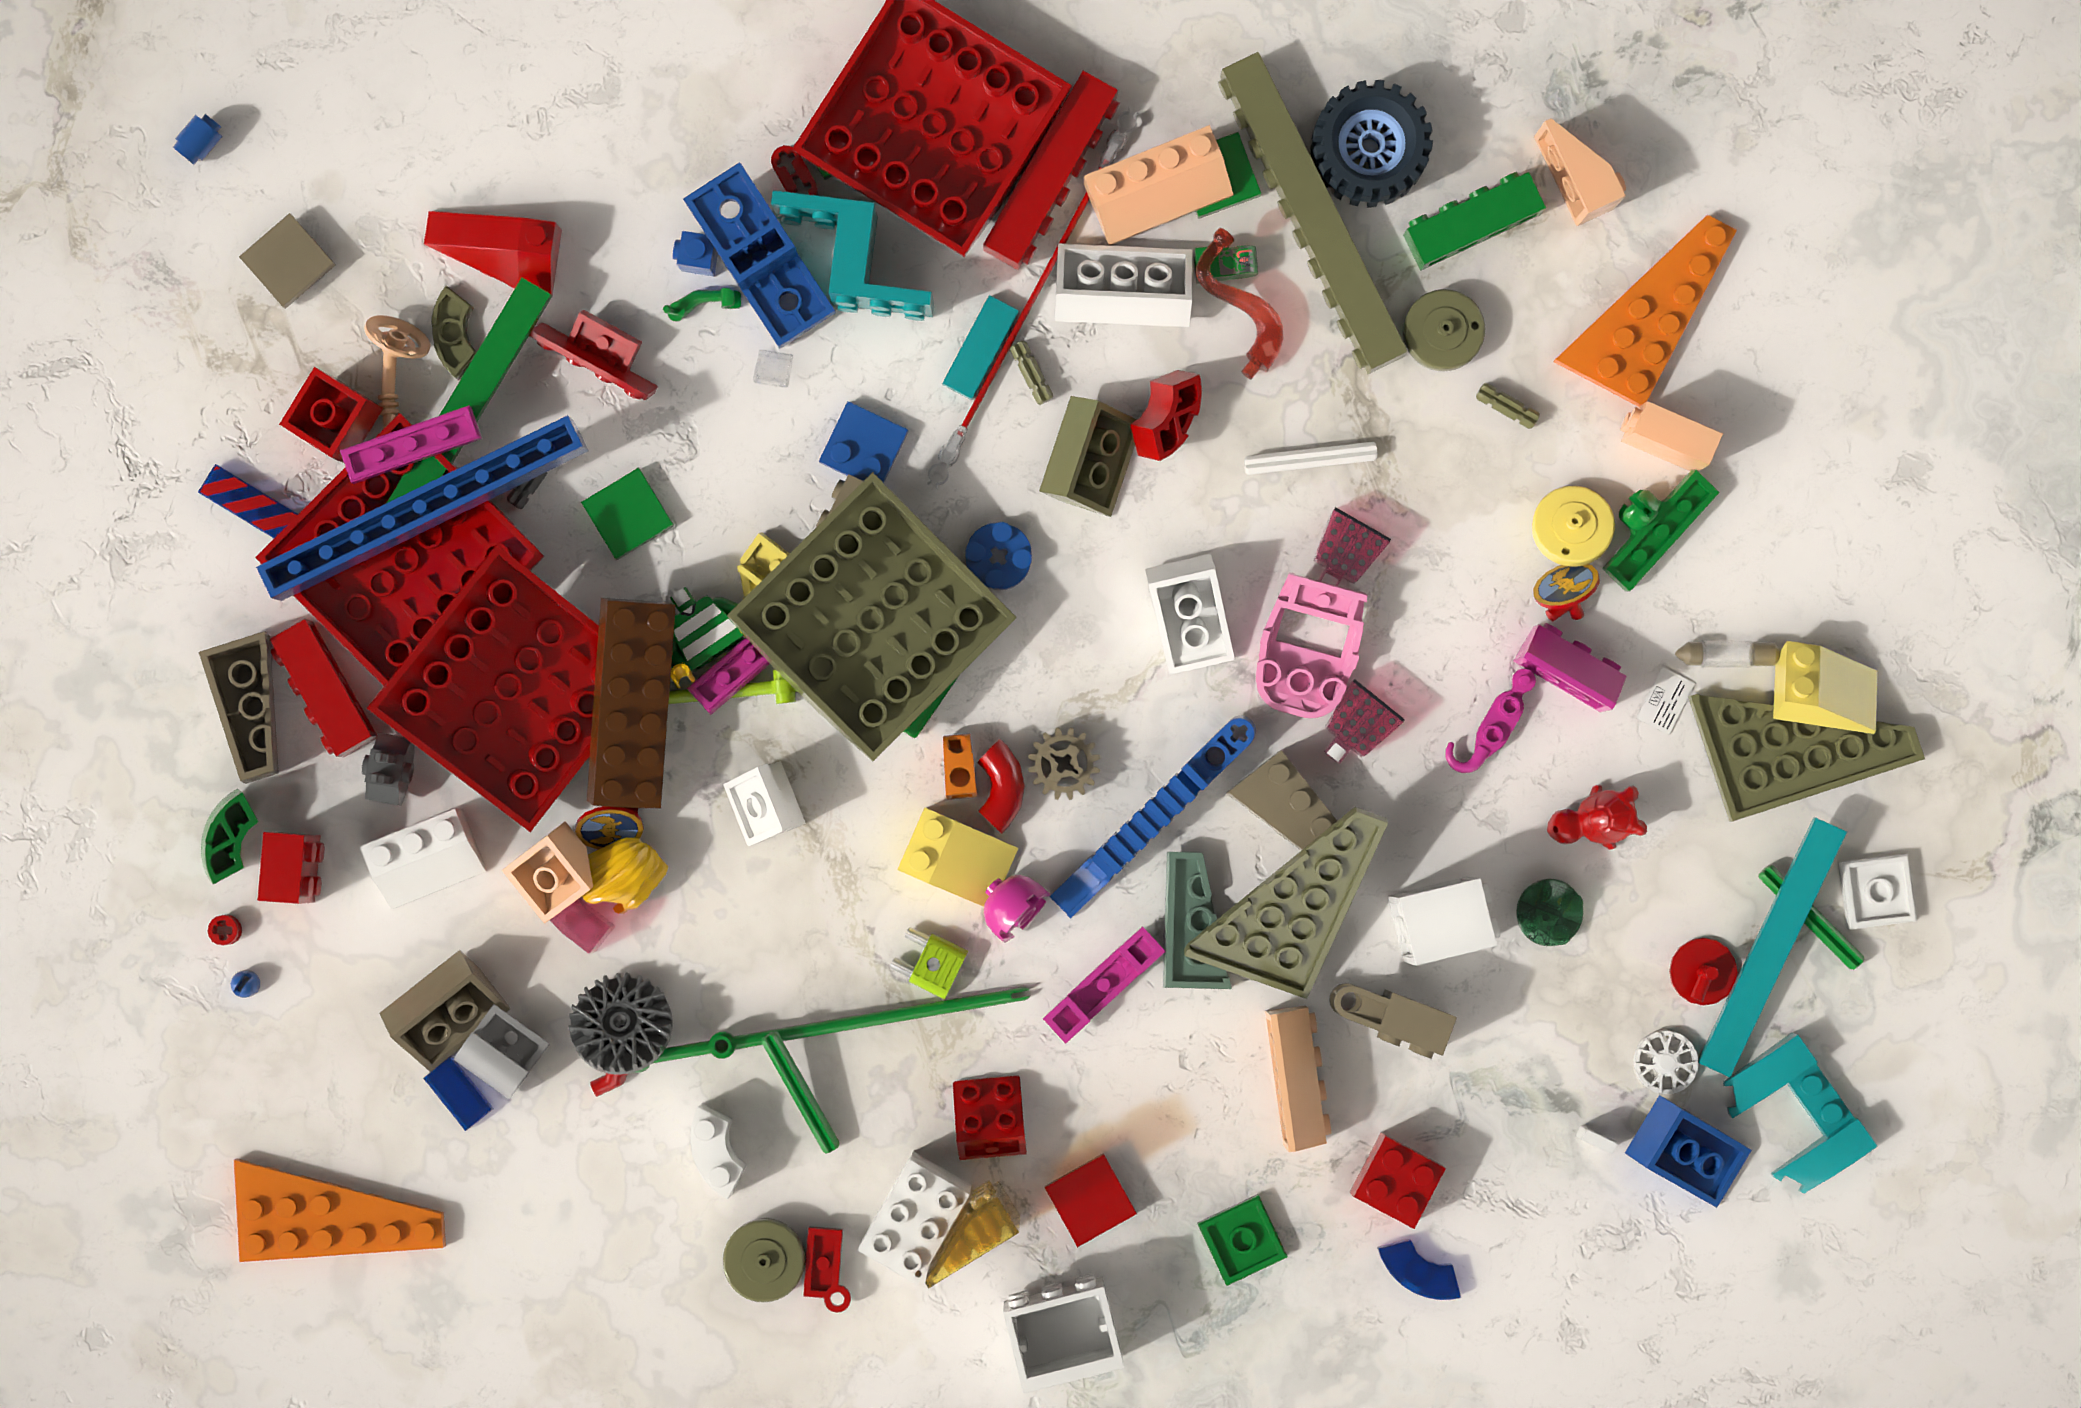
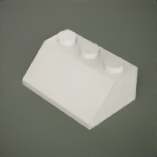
M452 809L359 846L371 878L391 909L487 872L463 809Z

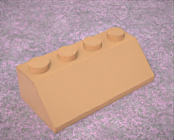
M1210 125L1084 175L1085 189L1109 246L1233 196L1224 159Z
M1307 1006L1265 1011L1283 1146L1288 1152H1296L1327 1144L1326 1135L1331 1134L1329 1114H1323L1321 1101L1327 1100L1324 1080L1318 1081L1316 1067H1322V1059L1319 1046H1313L1312 1033H1317L1315 1013H1309Z

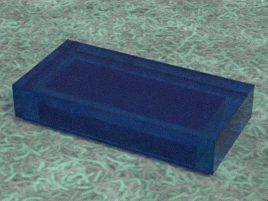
M452 1056L423 1078L465 1131L494 1109L460 1065L454 1061Z

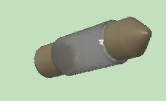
M1702 640L1701 642H1687L1675 652V655L1687 665L1751 668L1752 666H1774L1779 661L1781 650L1774 642Z

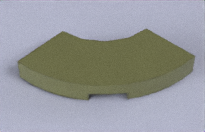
M445 286L433 309L431 320L433 345L444 367L459 380L477 353L471 345L467 334L468 319L474 307L448 286Z

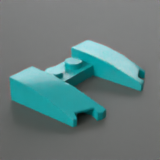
M1790 1033L1731 1075L1730 1078L1724 1080L1723 1086H1733L1736 1106L1727 1107V1111L1731 1118H1735L1786 1084L1823 1136L1781 1165L1771 1175L1779 1181H1782L1784 1176L1802 1184L1798 1191L1805 1194L1846 1169L1878 1146L1860 1120L1852 1115L1817 1066V1060L1800 1036Z

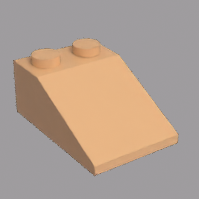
M1550 118L1542 124L1534 138L1576 226L1612 211L1626 196L1624 193L1626 185L1619 172L1615 173L1607 161Z

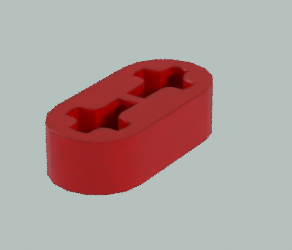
M783 145L774 150L771 156V164L784 190L790 193H797L798 190L794 181L799 178L804 187H812L808 190L809 195L818 196V188L802 157L792 151L793 147ZM786 154L788 158L795 157L792 161V166L795 170L793 174L790 175L785 166L778 167L781 163L780 157Z

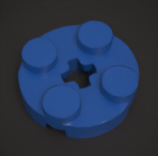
M1005 522L990 523L979 528L970 537L965 549L967 568L987 588L993 590H1007L1021 583L1027 576L1032 563L1031 545L1027 537L1017 527ZM997 548L999 551L1005 549L1008 552L1005 555L1007 562L1003 565L999 562L992 564L989 560L993 556L992 549Z

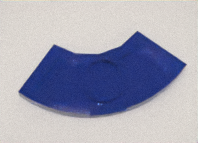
M1410 1239L1377 1247L1381 1260L1389 1273L1409 1291L1435 1300L1461 1298L1454 1268L1451 1263L1437 1264L1425 1260L1416 1251Z

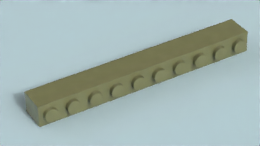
M1259 52L1223 68L1220 75L1221 81L1218 82L1220 91L1226 100L1231 98L1236 108L1233 111L1235 121L1241 130L1246 129L1251 139L1248 141L1249 149L1256 160L1261 159L1266 169L1262 171L1264 179L1270 189H1276L1281 199L1277 201L1278 207L1285 219L1290 218L1295 227V230L1292 231L1295 242L1300 249L1305 248L1310 257L1307 264L1311 274L1315 279L1320 277L1325 287L1322 295L1327 306L1330 309L1335 307L1340 320L1337 321L1338 328L1345 339L1350 338L1355 348L1352 351V355L1357 366L1360 369L1365 368L1367 374H1370L1403 358L1408 351Z

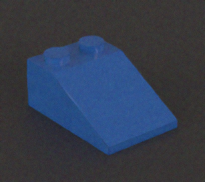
M1659 1095L1625 1154L1652 1172L1717 1208L1752 1150Z

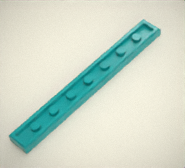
M1813 817L1698 1059L1699 1064L1729 1078L1731 1077L1847 831Z

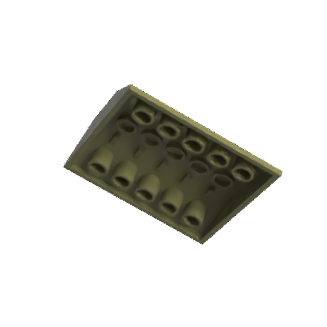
M873 472L727 615L773 668L821 716L872 762L1017 618Z

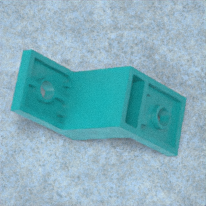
M773 190L771 205L776 217L782 218V223L801 225L802 221L815 222V227L821 229H835V225H837L828 293L833 305H838V310L857 313L858 308L871 309V314L883 317H890L892 312L904 313V318L915 321H924L925 316L933 317L934 300L932 292L869 284L878 220L874 203Z

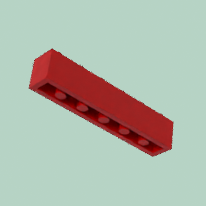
M1084 70L1082 71L984 241L983 251L1019 270L1022 263L1026 265L1030 263L1037 250V247L1033 245L1039 234L1045 236L1054 220L1050 214L1056 205L1062 207L1070 193V189L1067 188L1072 176L1076 178L1080 176L1087 163V160L1083 159L1089 147L1092 149L1096 148L1103 135L1100 127L1105 119L1112 120L1120 105V102L1116 101L1118 95L1116 88Z

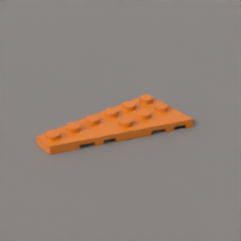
M1707 214L1553 362L1638 407L1643 405L1650 397L1737 230Z
M234 1159L239 1262L446 1247L444 1212L407 1202L394 1201L372 1193L368 1194L352 1190L349 1187L303 1175L299 1176L279 1171V1169L269 1166L256 1165L242 1159Z

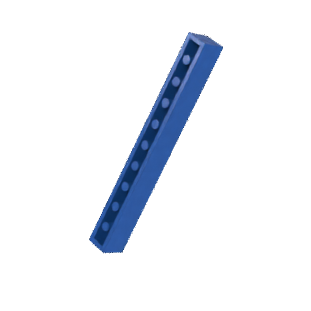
M567 415L256 568L270 597L283 601L550 471L589 450L574 420Z

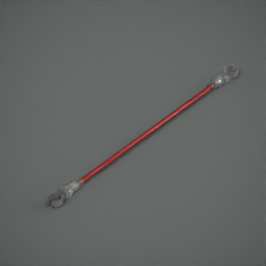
M1128 107V111H1124V112H1122V113L1118 116V118H1117V125H1118L1119 119H1120L1123 115H1128V114L1130 113L1129 107ZM1138 111L1134 113L1136 124L1132 129L1125 130V133H1122L1118 125V129H1114L1106 140V148L1101 155L1098 165L1099 169L1112 165L1118 154L1124 150L1128 139L1126 133L1133 132L1137 127L1136 116ZM1087 191L1059 244L1067 243L1090 199ZM1058 245L962 425H959L957 430L952 433L948 443L942 446L938 455L939 464H934L929 468V479L931 470L936 466H941L942 462L947 464L945 466L946 470L957 462L960 456V449L966 438L967 428L1058 259ZM947 470V477H946V479H945L943 482L936 483V489H937V490H938V485H942V484H944V483L947 482V480H948V478H949V472H948V470Z

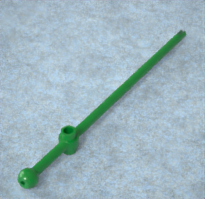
M1021 987L733 1036L727 1031H720L715 1033L708 1041L667 1047L652 1064L712 1054L718 1059H725L730 1057L736 1049L762 1045V1038L774 1031L779 1033L783 1041L1025 1001L1031 995L1012 998V993L1029 991L1028 988ZM720 1039L727 1041L728 1049L725 1051L720 1050L717 1047V1041ZM650 1065L642 1070L636 1071L635 1073H641L646 1071L650 1067Z

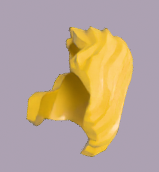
M626 837L588 854L593 888L582 895V897L591 904L602 901L617 903L612 908L614 912L625 914L628 910L638 908L642 902L648 899L652 890L658 886L667 874L668 865L654 848L647 843H643L640 838Z

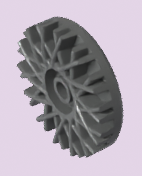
M627 972L624 977H621L620 973H616L617 978L609 979L607 975H604L603 982H600L598 979L595 980V986L590 990L586 986L584 988L585 994L578 995L579 1002L576 1006L572 1004L573 1013L569 1014L571 1025H568L571 1033L570 1037L577 1053L589 1066L608 1074H629L649 1066L664 1052L672 1034V1013L664 993H661L658 986L655 988L648 978L643 980L640 975H638V979L631 978L630 973Z

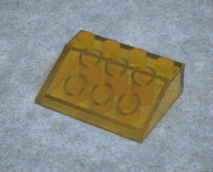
M990 1180L972 1190V1197L929 1265L925 1280L928 1289L1019 1233L1020 1214L1000 1181L992 1185Z

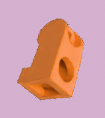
M970 733L943 736L947 800L977 797Z

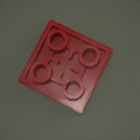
M1104 1153L1044 1186L1077 1248L1137 1214Z

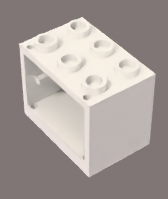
M1464 877L1387 896L1403 962L1418 966L1497 946L1495 938L1500 937V930L1496 918H1491L1489 915L1487 904L1492 903L1491 894L1487 883L1482 884L1481 878Z
M913 1151L862 1239L857 1251L918 1286L968 1199L972 1185Z
M1095 1274L1083 1275L1075 1278L1076 1284L1062 1287L1061 1282L1043 1286V1292L1029 1295L1028 1291H1021L1009 1295V1301L1004 1302L1003 1315L1023 1394L1124 1368L1123 1356L1103 1277L1095 1278Z

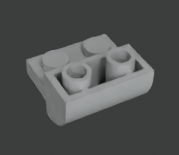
M494 1004L462 1045L454 1061L510 1100L550 1044Z

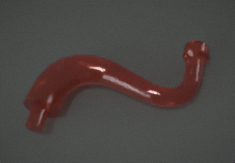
M1219 227L1213 234V241L1198 260L1196 276L1200 285L1208 293L1244 311L1252 318L1256 325L1255 341L1246 353L1250 361L1241 371L1245 377L1252 380L1260 369L1267 372L1280 353L1284 340L1283 324L1275 309L1261 297L1220 283L1211 275L1210 267L1212 262L1224 248H1229L1235 241L1228 231Z

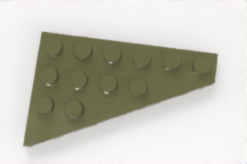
M1700 694L1688 696L1729 822L1925 759L1915 727L1876 721V732L1871 734L1773 719L1774 705Z
M1358 807L1351 809L1191 940L1184 949V955L1307 999L1387 828V818Z

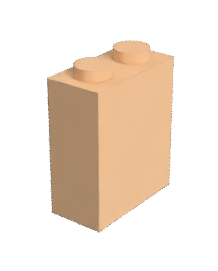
M1648 401L1639 408L1635 407L1632 413L1628 412L1620 428L1621 431L1625 432L1621 442L1689 471H1700L1710 465L1723 433Z

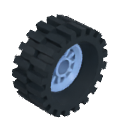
M1366 80L1359 81L1354 89H1350L1348 85L1340 90L1336 98L1332 96L1326 103L1325 109L1321 111L1311 138L1313 141L1310 147V154L1315 159L1314 164L1318 172L1321 173L1326 188L1331 186L1335 189L1334 197L1341 200L1344 195L1351 199L1350 205L1357 207L1360 201L1367 202V208L1376 207L1381 201H1384V204L1387 205L1393 203L1397 196L1400 195L1402 198L1406 195L1411 187L1417 183L1430 159L1428 157L1433 147V140H1430V135L1433 131L1431 122L1425 123L1424 119L1427 112L1424 106L1417 109L1414 105L1417 98L1411 92L1406 97L1401 95L1402 87L1395 83L1391 89L1384 88V80H1375L1373 86H1367ZM1372 123L1378 125L1376 130H1372ZM1361 124H1365L1366 131H1364ZM1382 127L1387 130L1383 134L1380 133ZM1392 136L1393 140L1385 141L1387 138ZM1346 139L1353 143L1346 144ZM1366 139L1374 140L1378 144L1379 150L1375 153L1365 151L1362 147V141ZM1350 151H1356V152L1353 153L1352 155H1350V156L1348 155V152H1350ZM1358 158L1361 159L1359 165L1355 164L1353 161H1355ZM1375 161L1380 166V168L1375 169ZM1365 162H1368L1369 169L1363 168Z

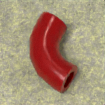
M999 739L977 762L987 773L991 783L990 796L978 812L1003 834L1021 809L1025 783L1019 761L1008 745Z

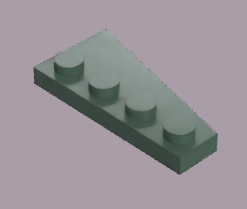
M1167 852L1164 950L1166 952L1164 953L1163 987L1232 989L1230 977H1228L1226 970L1184 955L1186 945L1217 920L1212 905V893L1204 856L1200 852Z

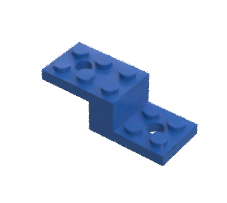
M740 162L683 198L779 349L836 313L798 255L791 239ZM729 201L736 202L740 206L738 215L732 219L725 218L721 214L722 206ZM787 293L795 294L798 297V305L791 311H786L780 307V299Z

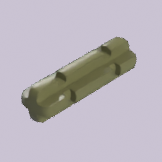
M1020 341L1011 346L1010 352L1015 361L1019 362L1018 367L1029 389H1033L1032 395L1037 404L1041 405L1050 401L1053 398V393L1049 385H1045L1046 379L1034 356H1030L1031 350L1027 342Z
M1484 383L1480 387L1476 395L1477 400L1486 405L1488 403L1492 404L1491 408L1514 421L1516 419L1520 420L1519 424L1528 429H1532L1540 416L1538 411L1531 407L1525 408L1524 403L1503 391L1497 392V388L1489 383Z

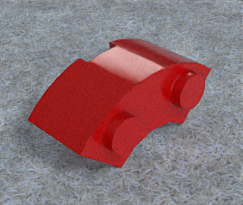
M1176 370L1150 381L1151 396L1148 407L1139 419L1130 424L1138 456L1161 461L1173 454L1186 441L1189 436L1186 433L1194 415L1198 416L1202 397L1200 374Z

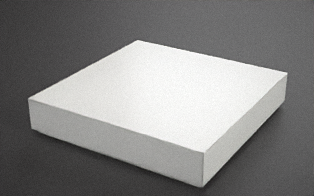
M1908 854L1838 862L1847 929L1917 921Z

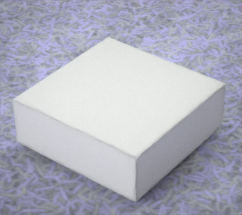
M1584 1125L1580 1126L1576 1135L1577 1138L1611 1154L1614 1153L1618 1144L1615 1140Z

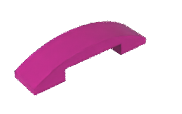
M1142 926L1067 994L1043 1020L1066 1044L1166 951Z

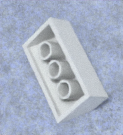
M1058 244L1055 321L1189 327L1192 305V249Z

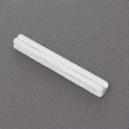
M1375 442L1251 455L1245 457L1244 465L1246 474L1252 475L1374 461L1377 459L1378 452Z

